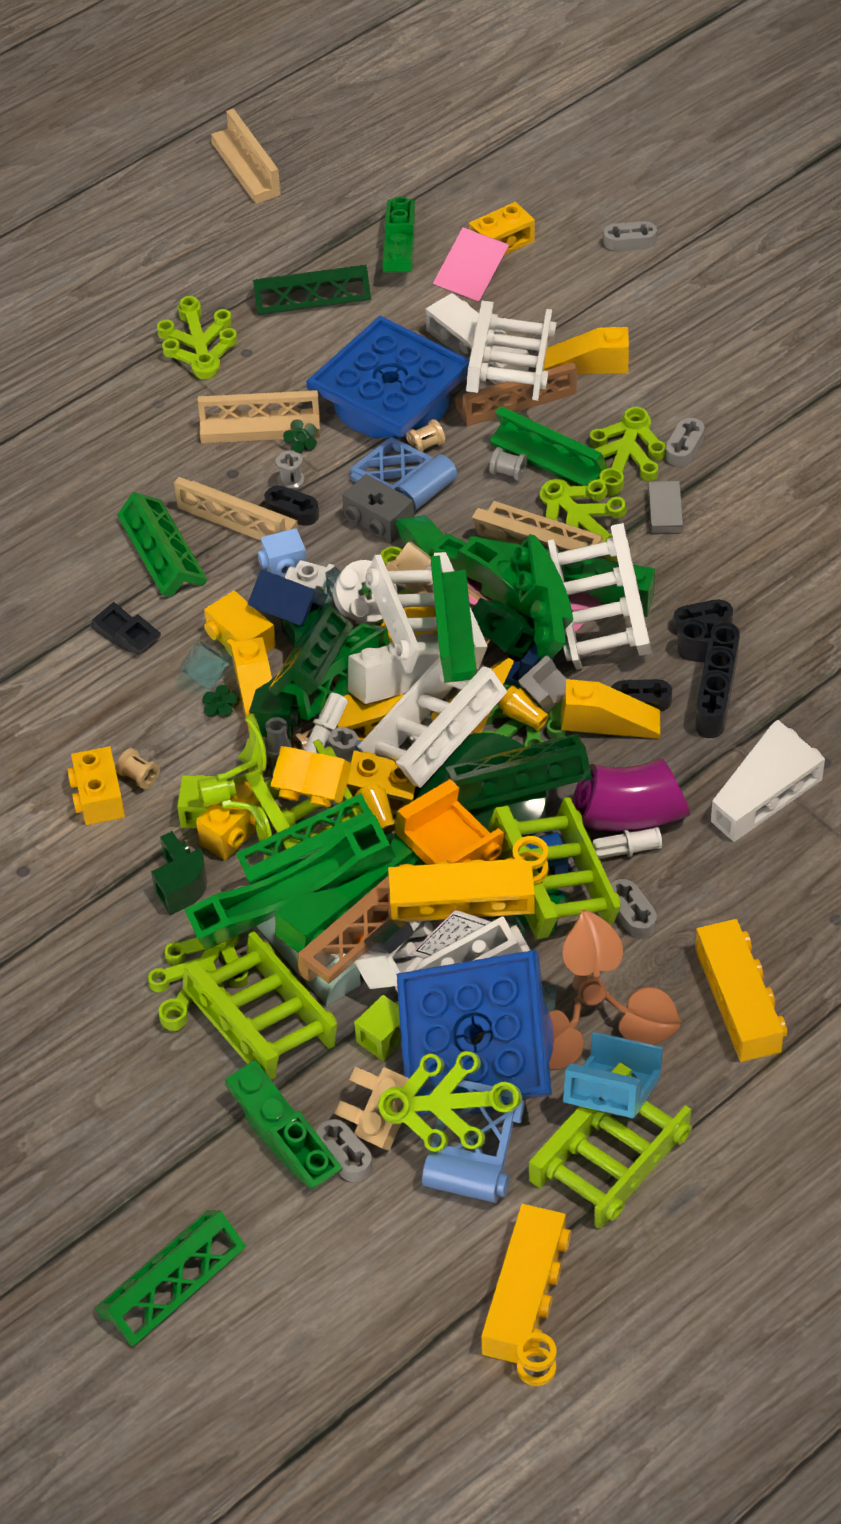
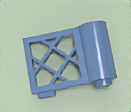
M393 437L387 439L350 468V479L357 482L367 474L414 500V512L457 478L456 467L445 455L439 454L433 458ZM392 449L401 453V455L384 457ZM405 463H421L418 466L405 468ZM401 464V468L384 470V466ZM380 466V471H365L367 468ZM402 477L394 485L385 482V479Z
M462 1080L458 1085L459 1087L467 1088L469 1092H476L475 1090L482 1092L491 1091L493 1087ZM509 1090L502 1094V1096L509 1097V1105L513 1101V1094ZM521 1100L520 1106L515 1111L505 1113L495 1121L486 1107H479L489 1125L481 1130L485 1134L493 1129L500 1140L497 1156L484 1154L481 1148L476 1149L475 1152L465 1150L462 1143L456 1147L447 1146L441 1152L430 1151L423 1169V1186L496 1203L500 1196L505 1197L510 1183V1175L505 1174V1161L513 1123H521L525 1101ZM465 1108L459 1113L456 1109L452 1110L462 1118L475 1108ZM437 1117L435 1129L445 1132V1128L448 1126ZM504 1121L501 1133L497 1125ZM469 1132L467 1141L469 1144L475 1145L477 1143L476 1139L479 1138L478 1134L472 1135ZM438 1133L434 1134L432 1146L437 1148L442 1143V1138Z

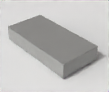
M680 481L649 482L651 533H682Z

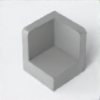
M547 655L518 682L521 688L531 696L540 708L548 713L563 699L566 678L557 670L552 659Z

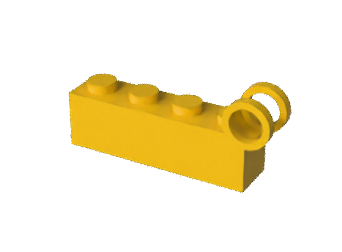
M525 836L514 844L513 857L505 860H472L464 863L438 862L433 865L417 866L403 864L398 867H388L392 920L407 922L446 919L455 910L476 917L535 914L534 885L542 882L547 877L548 846L539 837ZM533 844L540 847L543 854L529 851L519 855L518 852L521 847ZM543 868L538 875L533 876V869Z
M521 1203L481 1336L482 1355L517 1363V1372L522 1381L531 1386H542L549 1383L555 1376L556 1345L553 1339L544 1334L543 1330L538 1329L541 1318L547 1319L549 1316L552 1296L548 1295L551 1284L556 1286L558 1284L562 1263L557 1261L560 1251L566 1253L568 1250L571 1230L566 1229L565 1213ZM541 1342L545 1343L549 1347L550 1351H548L545 1348H541ZM541 1356L546 1360L536 1363L529 1361L528 1358ZM550 1367L547 1374L541 1377H532L524 1370L526 1368L530 1371L539 1372Z

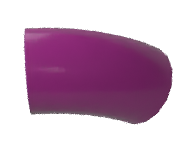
M661 757L648 763L630 767H608L591 763L589 766L592 779L577 783L572 800L576 810L581 813L583 826L594 830L612 832L645 830L673 823L690 815L688 804L669 766Z

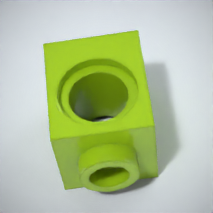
M182 775L178 800L181 828H197L196 819L210 807H203L201 804L197 780L215 776Z
M382 995L354 1024L356 1043L384 1061L401 1044L399 1002H393Z

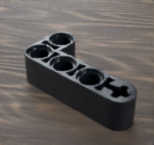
M688 618L684 619L678 627L677 652L685 660L704 663L696 707L695 729L702 737L716 738L723 734L725 730L738 659L740 630L736 625L729 622Z

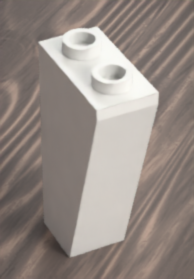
M779 720L775 721L713 799L711 823L733 842L737 841L822 781L825 758L816 748H811L799 738L793 729L787 728Z
M502 916L425 958L414 971L530 951V948L517 925L510 928Z

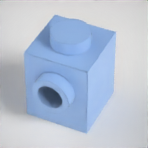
M297 528L260 537L262 550L258 551L257 555L262 570L267 569L270 573L285 577L290 566L296 568L300 560L307 562L306 549Z

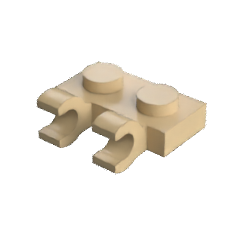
M355 1066L349 1080L371 1089L373 1092L365 1110L340 1100L334 1114L358 1124L354 1133L357 1137L390 1151L401 1124H392L382 1118L378 1109L379 1098L390 1087H403L409 1078L383 1067L380 1076H376ZM400 1098L395 1099L392 1104V1108L396 1113L403 1109V1101Z

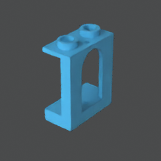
M593 1032L591 1053L583 1066L570 1063L565 1069L563 1102L634 1119L660 1081L663 1047ZM619 1062L627 1065L632 1070L631 1077L612 1073L611 1071Z

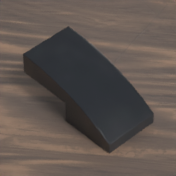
M112 602L93 618L91 622V627L103 637L137 655L141 654L161 636V632L139 614L132 617L115 602Z

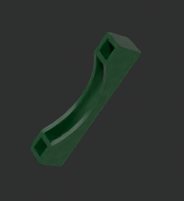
M313 603L303 626L281 618L282 632L290 640L293 648L305 628L329 603H325L324 607ZM275 676L255 690L249 714H254L262 736L266 738V722L274 717L283 718L287 722V738L290 740L293 727H299L301 718L297 697L282 691L277 696L271 693L268 689L276 678Z

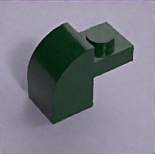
M480 598L472 608L482 635L490 638L505 653L523 659L534 645V625L504 603L495 599L488 601Z
M173 831L160 836L163 857L168 864L151 871L154 891L169 915H173L196 903L204 894L207 886L205 863L201 849L199 848L191 852L185 841L179 842Z

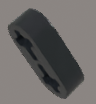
M274 486L265 492L266 509L295 519L298 525L302 526L314 524L319 519V506L316 498L283 486Z
M721 599L679 607L674 613L673 629L678 634L679 624L688 618L732 623L733 607L730 603Z
M621 680L614 683L611 687L659 709L660 712L667 710L672 703V687L664 680ZM654 694H660V698H656Z

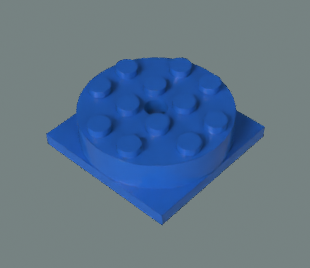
M379 316L306 381L308 390H318V395L332 401L338 417L353 430L375 439L406 437V432L410 429H420L428 425L430 420L435 419L439 421L443 417L450 404L451 391L468 376L470 360L399 324Z
M536 950L396 974L404 1076L410 1078L420 1067L422 1057L427 1054L438 1055L444 1061L443 1072L439 1076L429 1077L415 1096L430 1095L455 1066L458 1055L464 1051L476 1053L480 1058L481 1065L476 1073L468 1074L463 1080L490 1086L500 1082L512 1083L519 1088L522 1100L552 1095L549 1062L553 1051L554 1032L549 1011L543 1002L539 953ZM486 1032L487 1034H484L482 1041L476 1044L475 1047L473 1043L476 1035ZM466 1056L462 1062L463 1067L466 1070L471 1069L474 1065V1059L471 1056ZM434 1058L429 1059L426 1064V1068L430 1073L434 1072L438 1066ZM457 1086L453 1094L469 1093L467 1088ZM501 1096L503 1104L508 1105L509 1097ZM493 1106L486 1107L489 1113L497 1112ZM479 1107L469 1112L472 1114H483ZM431 1111L416 1112L419 1116L433 1114Z

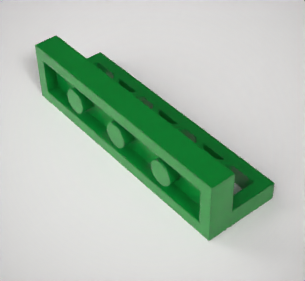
M499 406L495 412L500 425L490 439L492 447L502 448L503 452L516 456L525 454L527 455L528 464L575 486H588L591 481L599 479L600 473L603 470L608 469L601 452L502 406Z
M132 492L117 516L161 594L173 597L183 582L203 586L208 579L162 500Z
M440 555L430 556L439 652L444 683L471 680L477 674L466 570L443 573Z
M361 623L350 631L322 682L316 689L318 692L312 705H310L308 694L295 682L291 681L282 690V692L296 695L301 719L310 720L320 713L331 693H337L343 697L349 693L348 656L361 653L366 648L388 646L390 643L387 628ZM339 675L335 689L329 691L333 677Z
M362 793L249 846L237 852L236 855L249 883L252 884L302 861L333 840L343 830L373 816V813L369 809ZM358 805L360 806L363 813L342 822L346 811ZM338 815L336 820L331 819ZM325 823L334 826L311 837L316 825ZM289 838L302 841L279 852L283 841ZM258 853L271 856L252 866H249L246 860Z
M206 1210L94 1309L102 1320L114 1323L130 1346H135L247 1246L222 1211ZM222 1230L232 1246L222 1255L210 1254L212 1237ZM203 1246V1252L196 1253ZM191 1256L202 1257L200 1274L193 1280L182 1279L184 1262ZM210 1258L216 1259L212 1264L209 1265ZM175 1271L174 1278L168 1277L172 1272ZM162 1281L174 1282L172 1299L165 1305L154 1304L156 1286ZM182 1283H187L188 1285L181 1290ZM147 1295L146 1303L139 1302ZM134 1306L145 1307L144 1322L133 1332L122 1316ZM153 1308H159V1310L153 1315Z

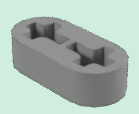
M640 221L608 225L604 229L603 244L608 250L625 251L651 248L656 244L657 240L656 226L651 222Z
M685 418L678 423L666 445L665 458L670 465L684 467L692 462L704 440L705 427L700 420Z
M627 879L613 881L611 886L614 892L622 895L619 896L621 909L616 918L632 937L640 939L650 937L656 930L657 913L635 883ZM629 896V904L623 897ZM635 914L641 921L635 922Z
M336 1119L323 1122L318 1127L316 1133L343 1167L339 1174L350 1182H361L367 1179L372 1172V1159L368 1148L344 1122ZM330 1134L333 1137L340 1136L341 1146H339L333 1139L327 1141V1136ZM348 1155L355 1162L362 1160V1166L357 1167L355 1164L349 1166Z

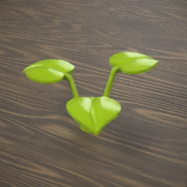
M249 714L245 719L249 723V738L244 750L238 755V758L244 764L226 773L217 774L215 777L197 780V787L203 807L222 803L223 809L232 807L249 810L256 820L255 827L259 841H262L272 836L271 827L263 807L252 803L230 800V798L236 797L235 783L245 781L258 772L264 780L262 771L266 770V747L254 714ZM247 769L249 771V773L242 774L232 778V776L242 771H245ZM263 854V855H264V860L267 859V858H269V857H271V856H268V855Z

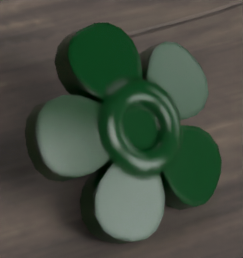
M300 419L293 420L290 424L292 430H286L283 434L284 442L292 443L291 450L299 454L303 452L304 446L307 450H313L317 445V441L311 436L316 434V427L312 423H308L303 429V422Z
M219 685L215 690V694L213 692L204 694L202 698L206 705L204 712L209 717H214L218 713L221 717H227L233 712L231 706L239 702L238 694L230 692L227 685Z

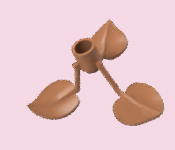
M588 910L581 911L575 925L566 936L562 947V958L566 967L576 974L572 985L577 996L573 999L574 1010L570 1022L562 1011H549L554 1032L553 1051L549 1062L550 1069L568 1067L570 1063L573 1064L582 1054L584 1038L581 1032L574 1027L579 1022L580 1009L583 1003L588 1006H594L606 1000L618 1011L624 1013L618 1023V1029L625 1039L651 1045L671 1037L681 1025V1019L674 1002L667 993L659 988L643 987L634 991L628 998L627 1007L619 1003L606 991V987L600 979V971H612L619 966L623 957V945L612 926L603 918Z

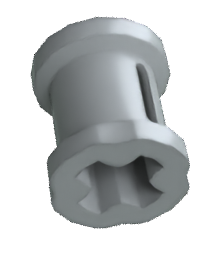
M497 447L492 455L489 471L494 475L497 473L514 477L515 481H521L527 466V455H512L503 452L502 448Z
M291 450L281 452L276 457V467L280 471L278 476L279 486L295 491L303 487L305 479L301 472L303 465L301 454ZM291 475H292L293 478H294V482H293V483L291 482Z
M338 727L329 734L328 744L338 758L345 759L350 763L354 748L358 744V735L355 731L346 727Z

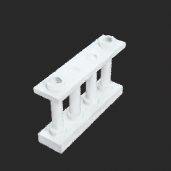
M482 301L468 366L466 391L478 393L480 381L486 382V379L534 385L532 400L538 401L540 389H546L548 371H543L548 339L554 340L556 322L551 321L552 310L546 309L544 323L498 318V314H492L494 302ZM498 329L542 335L541 339L494 333ZM493 346L539 351V355L491 350ZM490 362L533 367L536 368V372L488 367Z
M623 523L611 526L613 537L607 538V542L558 553L554 539L548 541L550 552L547 553L554 562L568 595L617 584V587L623 586L626 597H621L618 602L572 612L574 620L566 628L568 641L563 648L566 660H572L576 670L583 669L580 655L630 644V647L636 646L639 656L652 653ZM608 554L611 557L617 556L619 567L613 568L614 571L564 582L561 565ZM620 614H623L624 617L630 616L632 627L626 628L627 631L582 642H577L574 630V625Z
M446 552L434 553L433 556L440 555L443 573L454 571ZM374 555L371 566L366 571V584L368 588H371L395 646L397 659L401 660L406 673H412L419 655L440 654L438 641L417 642L413 632L437 630L436 617L407 618L403 607L435 606L431 563L426 570L387 571L381 555ZM427 583L433 593L397 594L393 584ZM470 608L476 667L479 669L488 646Z
M439 657L357 748L361 752H371L376 756L397 761V765L412 785L421 788L507 693V690L493 670L484 666L471 680L444 683ZM453 687L461 689L450 703L442 700ZM431 711L440 713L429 726L420 724ZM410 734L419 737L407 751L399 748Z

